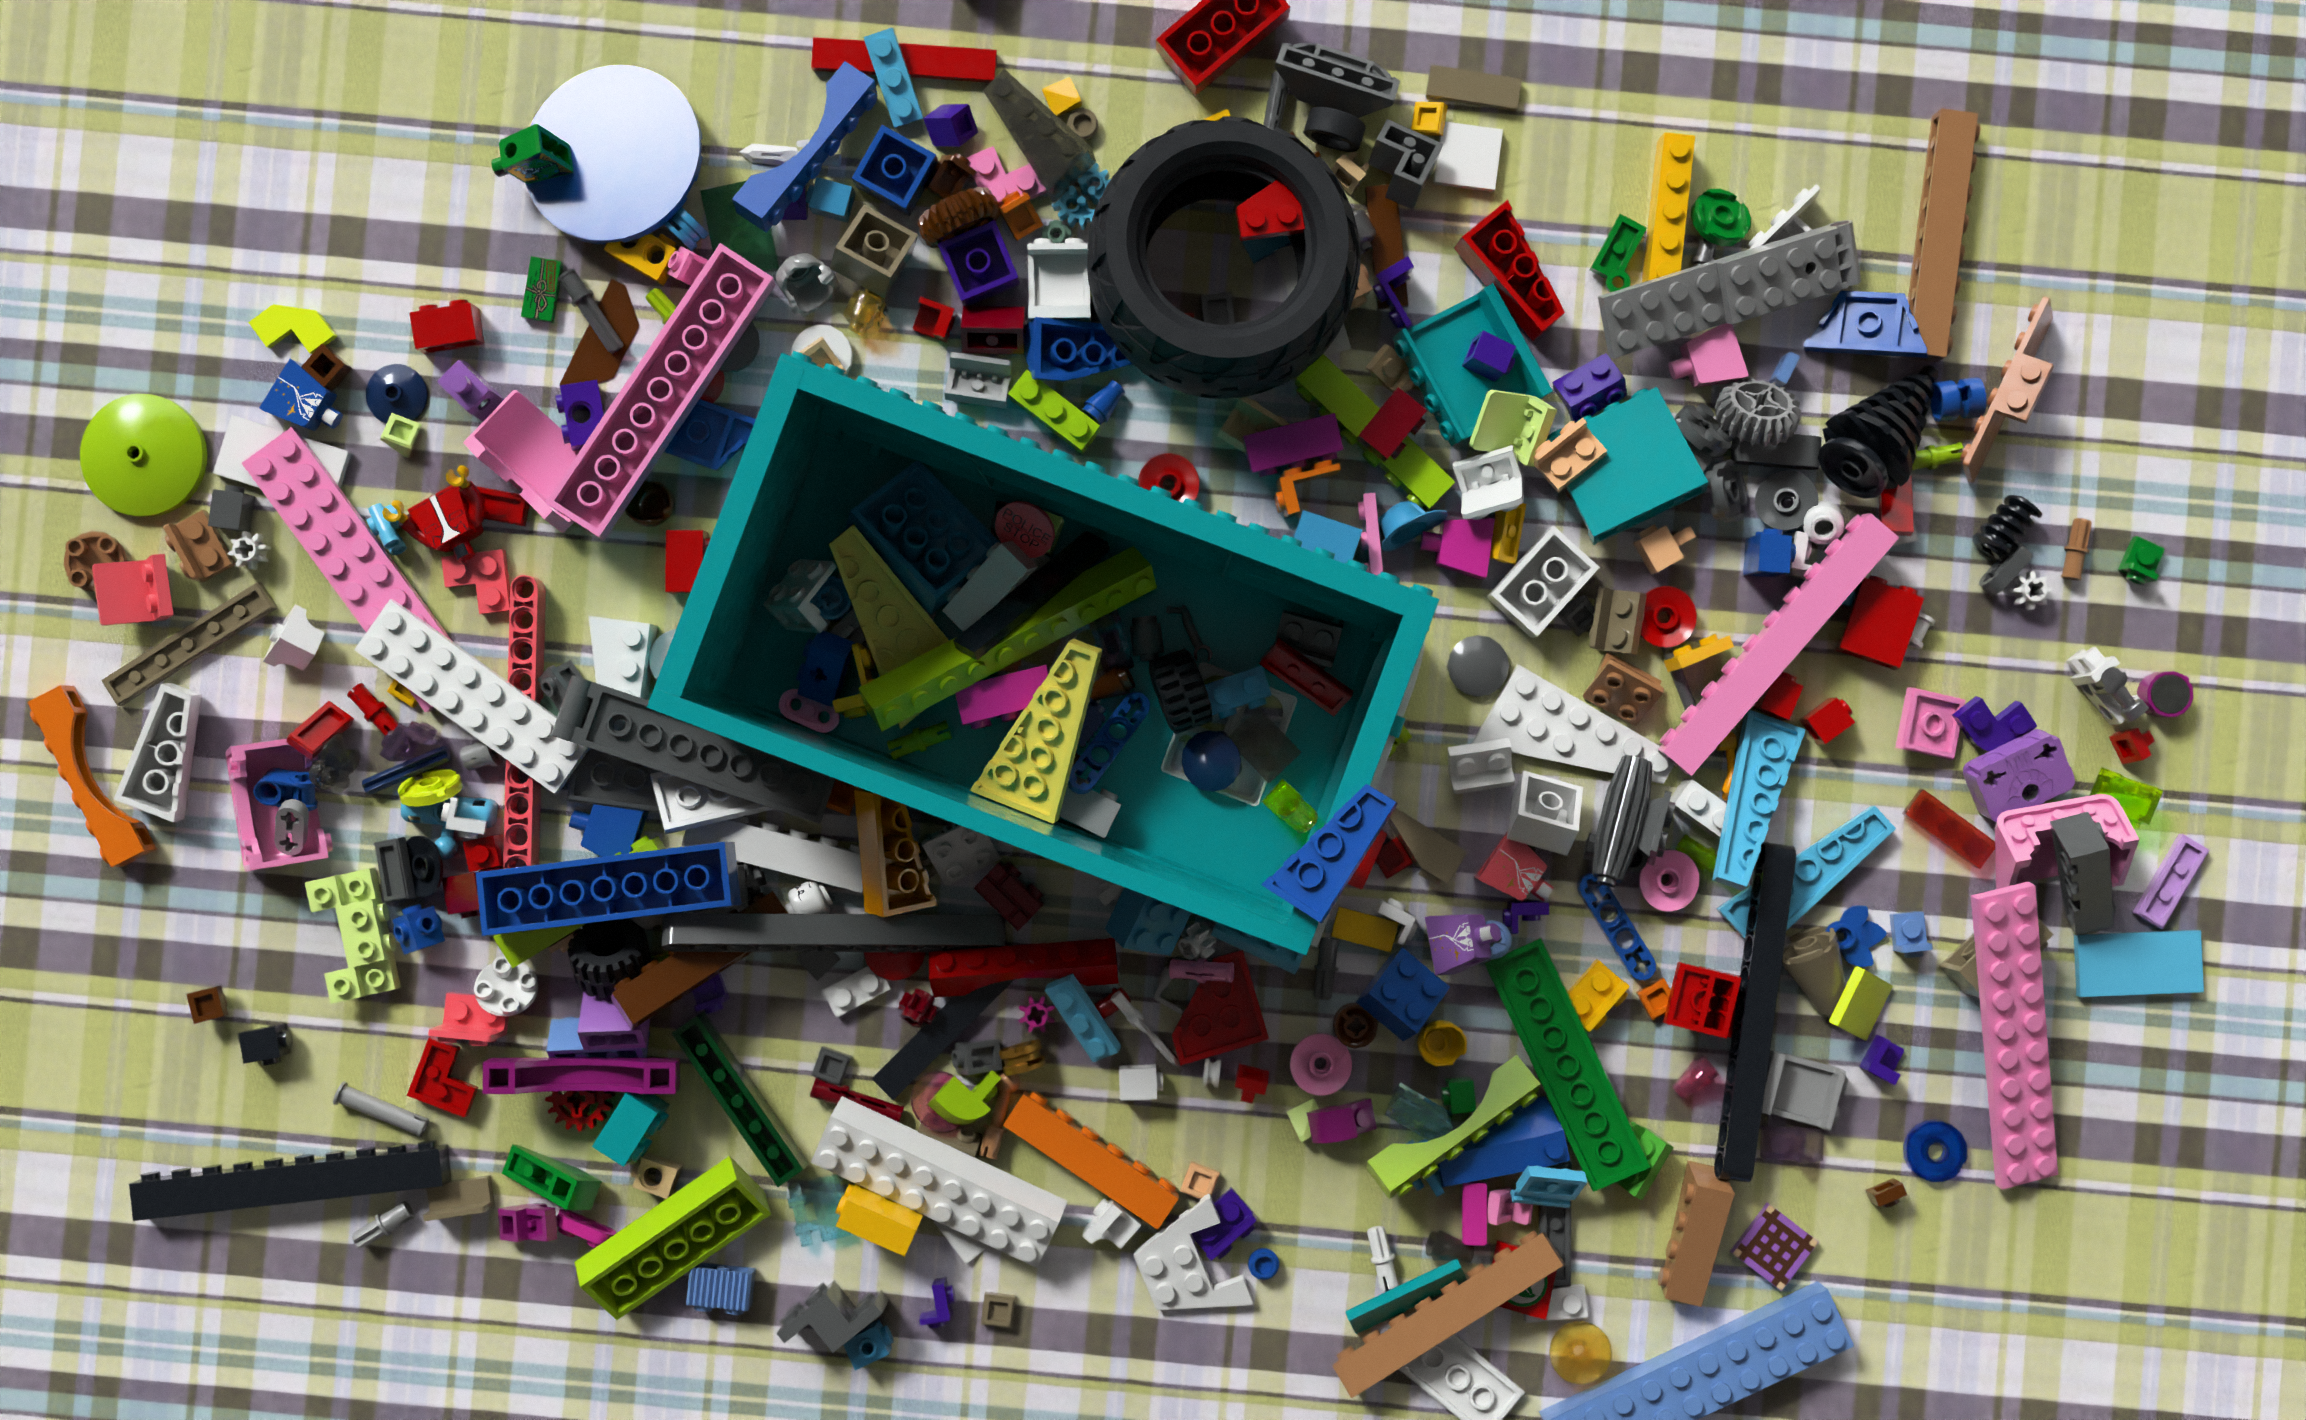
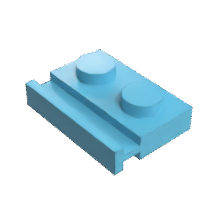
M1538 1165L1527 1166L1516 1182V1189L1510 1191L1512 1202L1569 1208L1571 1206L1570 1201L1575 1200L1587 1183V1178L1584 1171H1574L1566 1168H1546Z

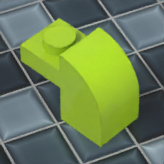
M991 1070L970 1091L961 1081L953 1076L942 1086L927 1105L940 1117L952 1124L966 1125L973 1123L991 1110L985 1103H988L999 1090L995 1085L1001 1077Z

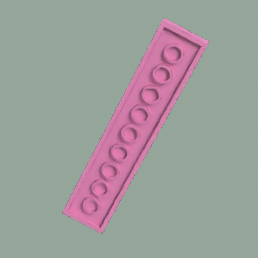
M290 427L242 462V465L365 632L371 627L388 601L392 599L451 640L296 428ZM410 691L424 712H430L434 709L433 706Z
M2030 882L1971 895L1995 1185L2002 1190L2058 1175L2036 886Z

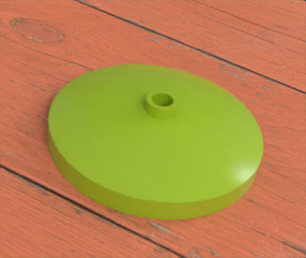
M131 394L108 403L91 419L81 441L80 465L88 487L106 506L131 516L156 517L178 509L197 491L206 471L207 445L199 424L182 406L157 395Z

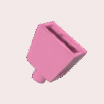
M1728 323L1719 325L1686 342L1680 347L1683 358L1668 363L1673 380L1689 376L1693 388L1737 382L1739 379H1745L1749 376L1733 325Z

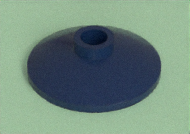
M391 364L380 368L372 375L366 387L368 408L377 419L386 424L391 413L414 421L421 415L427 404L428 391L424 379L416 370L406 365ZM392 388H396L398 391L395 398L389 397V391Z

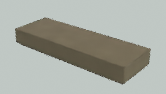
M1431 64L1425 97L1516 112L1522 79Z

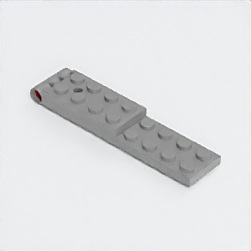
M1842 220L1833 222L1823 227L1598 296L1609 357L1615 359L1725 323L1733 325L1846 289L1848 286L1859 284L1861 282L1853 221Z

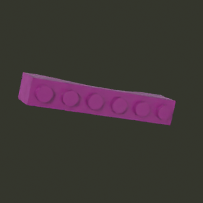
M489 1058L483 1062L482 1094H522L550 1091H616L639 1094H676L680 1089V1058Z

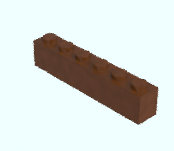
M773 891L766 896L763 892L757 894L749 900V903H747L749 906L740 912L737 909L729 912L743 914H788ZM669 951L668 958L660 963L657 959L648 963L641 969L642 974L632 980L630 977H627L618 982L613 987L615 991L612 992L611 1000L630 1029L633 1030L753 952Z

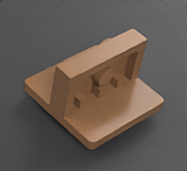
M1607 652L1601 660L1594 680L1584 691L1583 698L1636 726L1662 696L1664 688L1660 686L1661 680Z

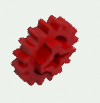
M551 1091L552 1095L545 1098L546 1102H552L553 1107L547 1111L548 1114L554 1112L558 1114L555 1119L556 1124L564 1120L566 1121L565 1129L569 1130L576 1124L577 1130L580 1132L585 1129L586 1123L592 1129L597 1126L596 1119L604 1121L607 1118L603 1110L609 1111L613 1108L614 1105L607 1102V1100L614 1097L615 1092ZM579 1092L580 1095H585V1100L581 1102L579 1098H575V1093ZM599 1102L596 1110L588 1116L590 1105ZM563 1105H565L571 1111V1114L564 1108Z

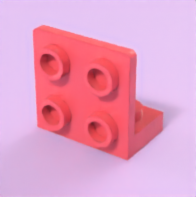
M154 554L146 560L98 563L92 566L99 620L102 626L166 621L174 615L165 554Z
M448 992L445 999L443 1024L429 1029L428 1036L438 1037L437 1042L457 1043V1040L464 1039L469 1040L468 1045L488 1046V1043H494L498 1038L507 1035L509 1016H495L486 1012L478 1004L475 994Z

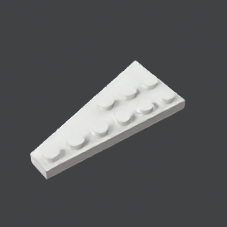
M1519 664L1516 665L1472 742L1478 743L1509 738L1512 753L1615 774L1622 756H1637L1652 762L1651 782L1664 784L1675 765L1658 751L1659 745Z

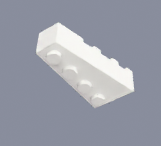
M589 616L596 683L648 700L652 673L649 666V655L651 647L656 641L658 626L649 623ZM618 719L614 724L615 729L618 731L623 730L626 726L623 719Z

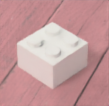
M1523 770L1512 795L1507 839L1567 856L1579 832L1583 787Z

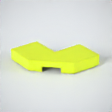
M273 304L248 322L265 346L270 349L292 332L295 333L310 354H313L321 344L326 346L337 338L335 332L320 312L316 310Z

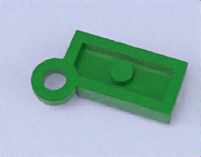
M1622 214L1618 215L1589 269L1599 276L1606 278L1605 286L1610 293L1630 287V277L1625 272V269L1647 227ZM1613 278H1621L1623 286L1616 288L1612 283Z

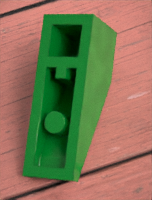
M512 1144L502 1174L565 1210H591L602 1183L601 1180L579 1168L517 1144Z

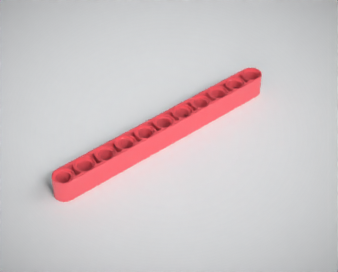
M520 575L512 581L510 586L508 682L540 704L543 698V691L537 679L544 672L546 588L540 579L528 575ZM527 582H532L534 586L533 594L525 598L522 592L523 586ZM529 612L533 616V623L529 628L525 629L522 625V617ZM526 643H529L532 647V655L525 660L521 656V648ZM525 674H528L532 681L531 686L527 690H523L520 686V680ZM506 760L503 869L515 868L516 862L519 859L525 861L527 866L539 865L541 784L530 776L525 783H522L518 778L519 768ZM521 797H524L529 805L528 810L524 814L517 809V802ZM520 828H523L528 835V839L523 845L516 838L517 831Z

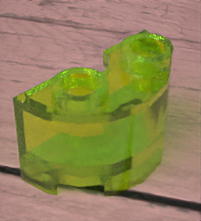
M2101 767L2089 796L2106 794L2117 799L2132 827L2139 830L2141 824H2150L2164 790L2128 779L2119 773Z

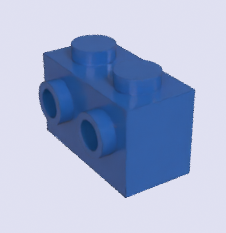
M1763 529V532H1756L1755 536L1745 539L1743 576L1775 578L1789 574L1790 562H1794L1796 555V546L1792 544V536L1782 535L1783 530Z

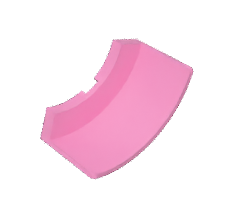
M514 390L463 443L480 461L493 470L506 483L509 481L521 492L520 495L544 520L564 533L574 522L551 508L545 502L580 450L572 451L570 443L564 444L562 429L519 391Z

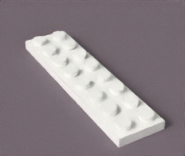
M390 599L354 649L554 794L560 792L590 749L552 736L551 733L557 716L395 600Z

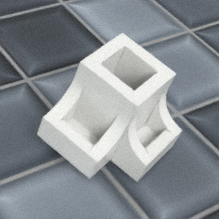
M295 604L283 621V624L278 623L269 638L272 643L263 662L273 667L278 664H289L304 671L315 656L325 632L313 627L307 620V610Z
M1104 1198L1093 1210L1092 1213L1096 1216L1083 1229L1082 1236L1091 1244L1099 1239H1107L1121 1249L1140 1228L1141 1219L1113 1199L1107 1201Z

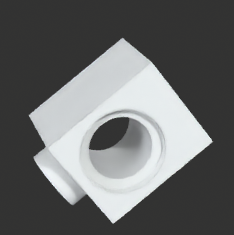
M1156 1064L1119 1065L1120 1101L1157 1099V1091H1163V1072H1156Z

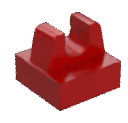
M2137 727L2119 731L2109 736L2122 764L2142 761L2152 755L2148 746L2154 743L2155 740L2150 730L2141 734Z
M1239 1063L1235 1088L1242 1089L1240 1101L1252 1104L1256 1093L1265 1095L1269 1071Z

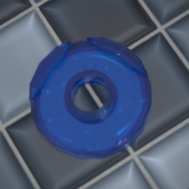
M1938 1119L1925 1120L1916 1124L1907 1133L1903 1144V1155L1908 1168L1918 1177L1930 1182H1945L1956 1177L1963 1163L1965 1164L1968 1157L1967 1143L1962 1133L1951 1124ZM1934 1143H1940L1943 1149L1941 1156L1937 1159H1931L1928 1154L1929 1147Z

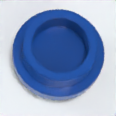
M1259 1248L1250 1255L1248 1267L1254 1277L1267 1280L1277 1273L1279 1260L1272 1250Z

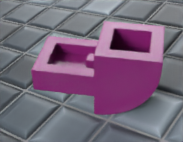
M1363 1098L1346 1104L1331 1105L1307 1112L1313 1143L1345 1141L1357 1138L1358 1134L1377 1129L1371 1098Z
M534 1203L498 1209L500 1240L548 1242L557 1239L558 1219L555 1208L547 1207L545 1203Z

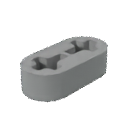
M296 799L284 801L275 817V846L281 853L286 855L299 854L308 837V808L304 803ZM290 812H292L293 816L296 818L295 822L291 821ZM288 833L292 834L293 842H290V838L287 837Z

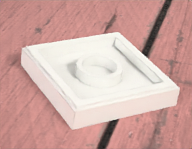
M1445 122L1443 136H1439V142L1443 143V147L1436 162L1433 184L1494 192L1503 129Z

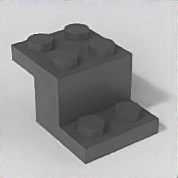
M835 1280L828 1286L823 1282L809 1294L810 1296L804 1301L805 1304L803 1306L798 1302L785 1313L786 1316L780 1320L782 1326L777 1335L783 1343H786L810 1324L830 1351L834 1353L883 1313L889 1299L882 1290L875 1295L870 1292L855 1307Z

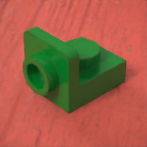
M2139 536L2132 537L2118 571L2126 574V579L2135 584L2144 585L2145 583L2157 581L2159 574L2155 573L2165 548Z

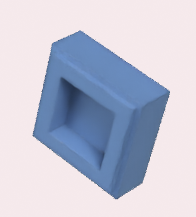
M1793 352L1782 356L1769 382H1775L1779 388L1786 385L1800 356Z

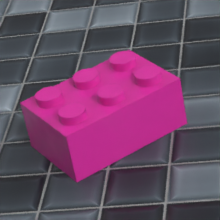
M1042 665L978 681L955 693L962 724L971 725V729L976 730L992 726V719L1001 717L1002 722L1018 719L1021 712L1033 698L1038 687L1042 685L1050 673L1049 667Z

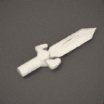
M810 139L799 140L796 145L804 148ZM751 144L739 153L751 163L782 165L800 151H798L797 147ZM834 154L833 156H828L822 165L840 167L841 155Z
M1120 991L1114 993L1111 997L1112 1002L1126 1016L1133 1027L1137 1026L1143 1033H1146L1161 1054L1172 1065L1181 1069L1176 1056L1143 1023L1145 1018L1137 1008L1135 1009Z

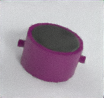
M2175 671L2153 672L2145 676L2137 689V696L2149 707L2145 713L2154 717H2177L2187 711L2194 698L2193 687L2189 682V678Z

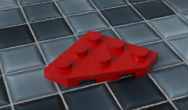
M1240 949L1212 958L1211 962H1233L1234 978L1232 983L1206 980L1205 983L1198 984L1172 1033L1180 1066L1269 1039L1243 950Z

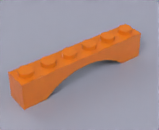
M59 685L28 701L27 703L31 709V719L41 728L45 736L44 744L47 750L54 754L59 764L58 772L63 780L68 782L73 792V802L79 809H82L87 819L85 822L89 833L96 837L101 847L99 852L102 859L111 868L122 867L157 850L145 824L117 808L103 794L94 780L85 751V726L88 712L75 686Z

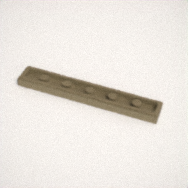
M256 582L101 681L116 705L123 706L278 608L262 582Z

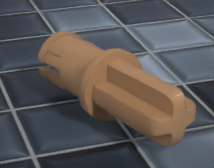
M2075 518L2073 520L2068 546H2064V550L2067 552L2061 578L2081 581L2085 556L2090 552L2087 549L2092 526L2090 520L2084 518Z

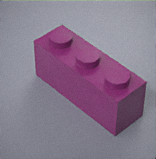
M1335 413L1242 437L1250 472H1258L1259 478L1276 474V467L1288 464L1289 469L1307 466L1306 460L1315 457L1319 458V462L1338 458L1336 452L1344 450Z

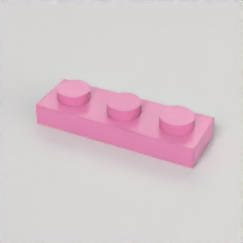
M1364 493V501L1358 502L1359 520H1366L1367 532L1361 533L1362 551H1369L1370 563L1364 564L1368 566L1366 572L1378 575L1383 572L1376 493Z

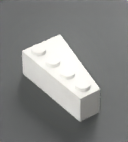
M174 683L160 685L113 800L171 822L185 819L202 694Z

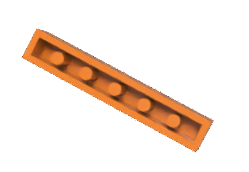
M1025 1090L1004 1121L1003 1126L1158 1230L1179 1199V1194L1175 1191L1176 1185L1164 1177L1158 1180L1149 1174L1151 1169L1141 1161L1136 1159L1133 1163L1125 1158V1151L1112 1142L1106 1145L1098 1139L1100 1135L1089 1126L1084 1125L1081 1128L1073 1123L1074 1117L1062 1108H1058L1056 1111L1048 1106V1099L1033 1090L1030 1094Z

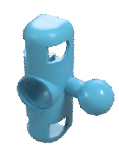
M454 796L459 798L456 816L487 821V828L496 825L498 812L496 801L484 798ZM451 798L433 805L420 807L406 806L401 803V817L406 822L442 825L441 837L434 844L438 848L443 860L451 859L457 854L458 843L453 838L454 830L445 829L446 822L441 821L444 802L450 803ZM486 801L485 806H473V802ZM408 816L420 817V820H412Z

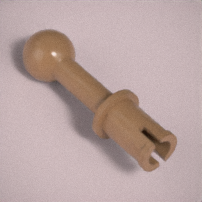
M1004 1070L998 1074L1001 1077L996 1084L999 1094L990 1125H983L986 1129L980 1151L978 1152L980 1156L995 1160L998 1159L997 1156L1003 1134L1008 1131L1002 1129L1010 1096L1020 1086L1019 1075L1005 1076Z

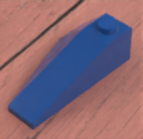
M1540 1096L1525 1108L1520 1105L1512 1111L1514 1115L1507 1122L1500 1126L1495 1123L1488 1128L1489 1133L1482 1140L1475 1144L1471 1140L1463 1146L1464 1151L1452 1161H1448L1446 1158L1438 1164L1442 1186L1448 1187L1524 1172L1527 1166L1538 1165L1547 1167L1570 1161L1564 1129L1547 1098Z

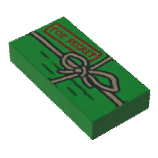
M531 256L521 312L522 318L554 323L561 283L558 281V278L562 274L564 265L562 261Z

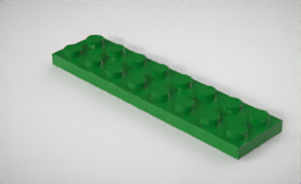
M1542 937L1506 953L1501 958L1486 962L1485 966L1564 1129L1578 1162L1585 1172L1592 1191H1597L1651 1168V1164Z

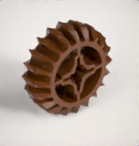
M986 187L969 188L966 191H960L944 200H940L939 203L925 210L918 219L919 232L930 248H939L938 243L994 220L996 221L1001 213L998 201L991 190Z

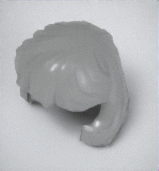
M808 253L789 256L776 273L778 286L787 297L792 312L794 314L800 313L803 317L815 312L816 307H821L827 303L839 286V281L832 270L822 261Z

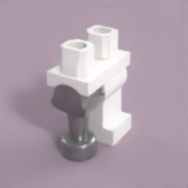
M2092 647L2087 651L2085 649L2079 650L2066 661L2076 673L2070 680L2075 686L2080 685L2084 694L2110 725L2122 724L2125 720L2127 723L2132 722L2149 709L2142 699L2137 695L2131 696L2124 686L2127 682V675L2125 672L2115 668L2120 664L2115 656L2104 657L2096 647Z

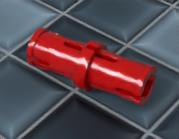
M363 683L353 687L354 692H348L347 697L365 714L364 719L367 722H372L388 741L395 739L398 736L397 732L401 733L404 730V727L386 710L387 705L383 701L379 702Z

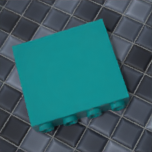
M1494 283L1483 288L1476 295L1409 329H1402L1392 338L1397 355L1405 361L1409 369L1411 381L1419 387L1424 396V404L1427 410L1434 414L1439 423V431L1442 437L1449 441L1451 447L1472 436L1488 391L1498 390L1532 395L1539 399H1543L1553 392ZM1483 330L1516 346L1512 356L1515 358L1512 370L1508 375L1504 374L1495 382L1462 366L1472 339Z
M1657 387L1648 390V388L1641 389L1634 393L1630 400L1622 404L1620 402L1612 403L1604 408L1603 413L1595 417L1591 415L1583 417L1587 422V428L1606 448L1607 455L1567 485L1566 488L1588 528V536L1593 545L1707 491L1708 480ZM1561 429L1549 434L1547 440L1551 442L1561 435Z

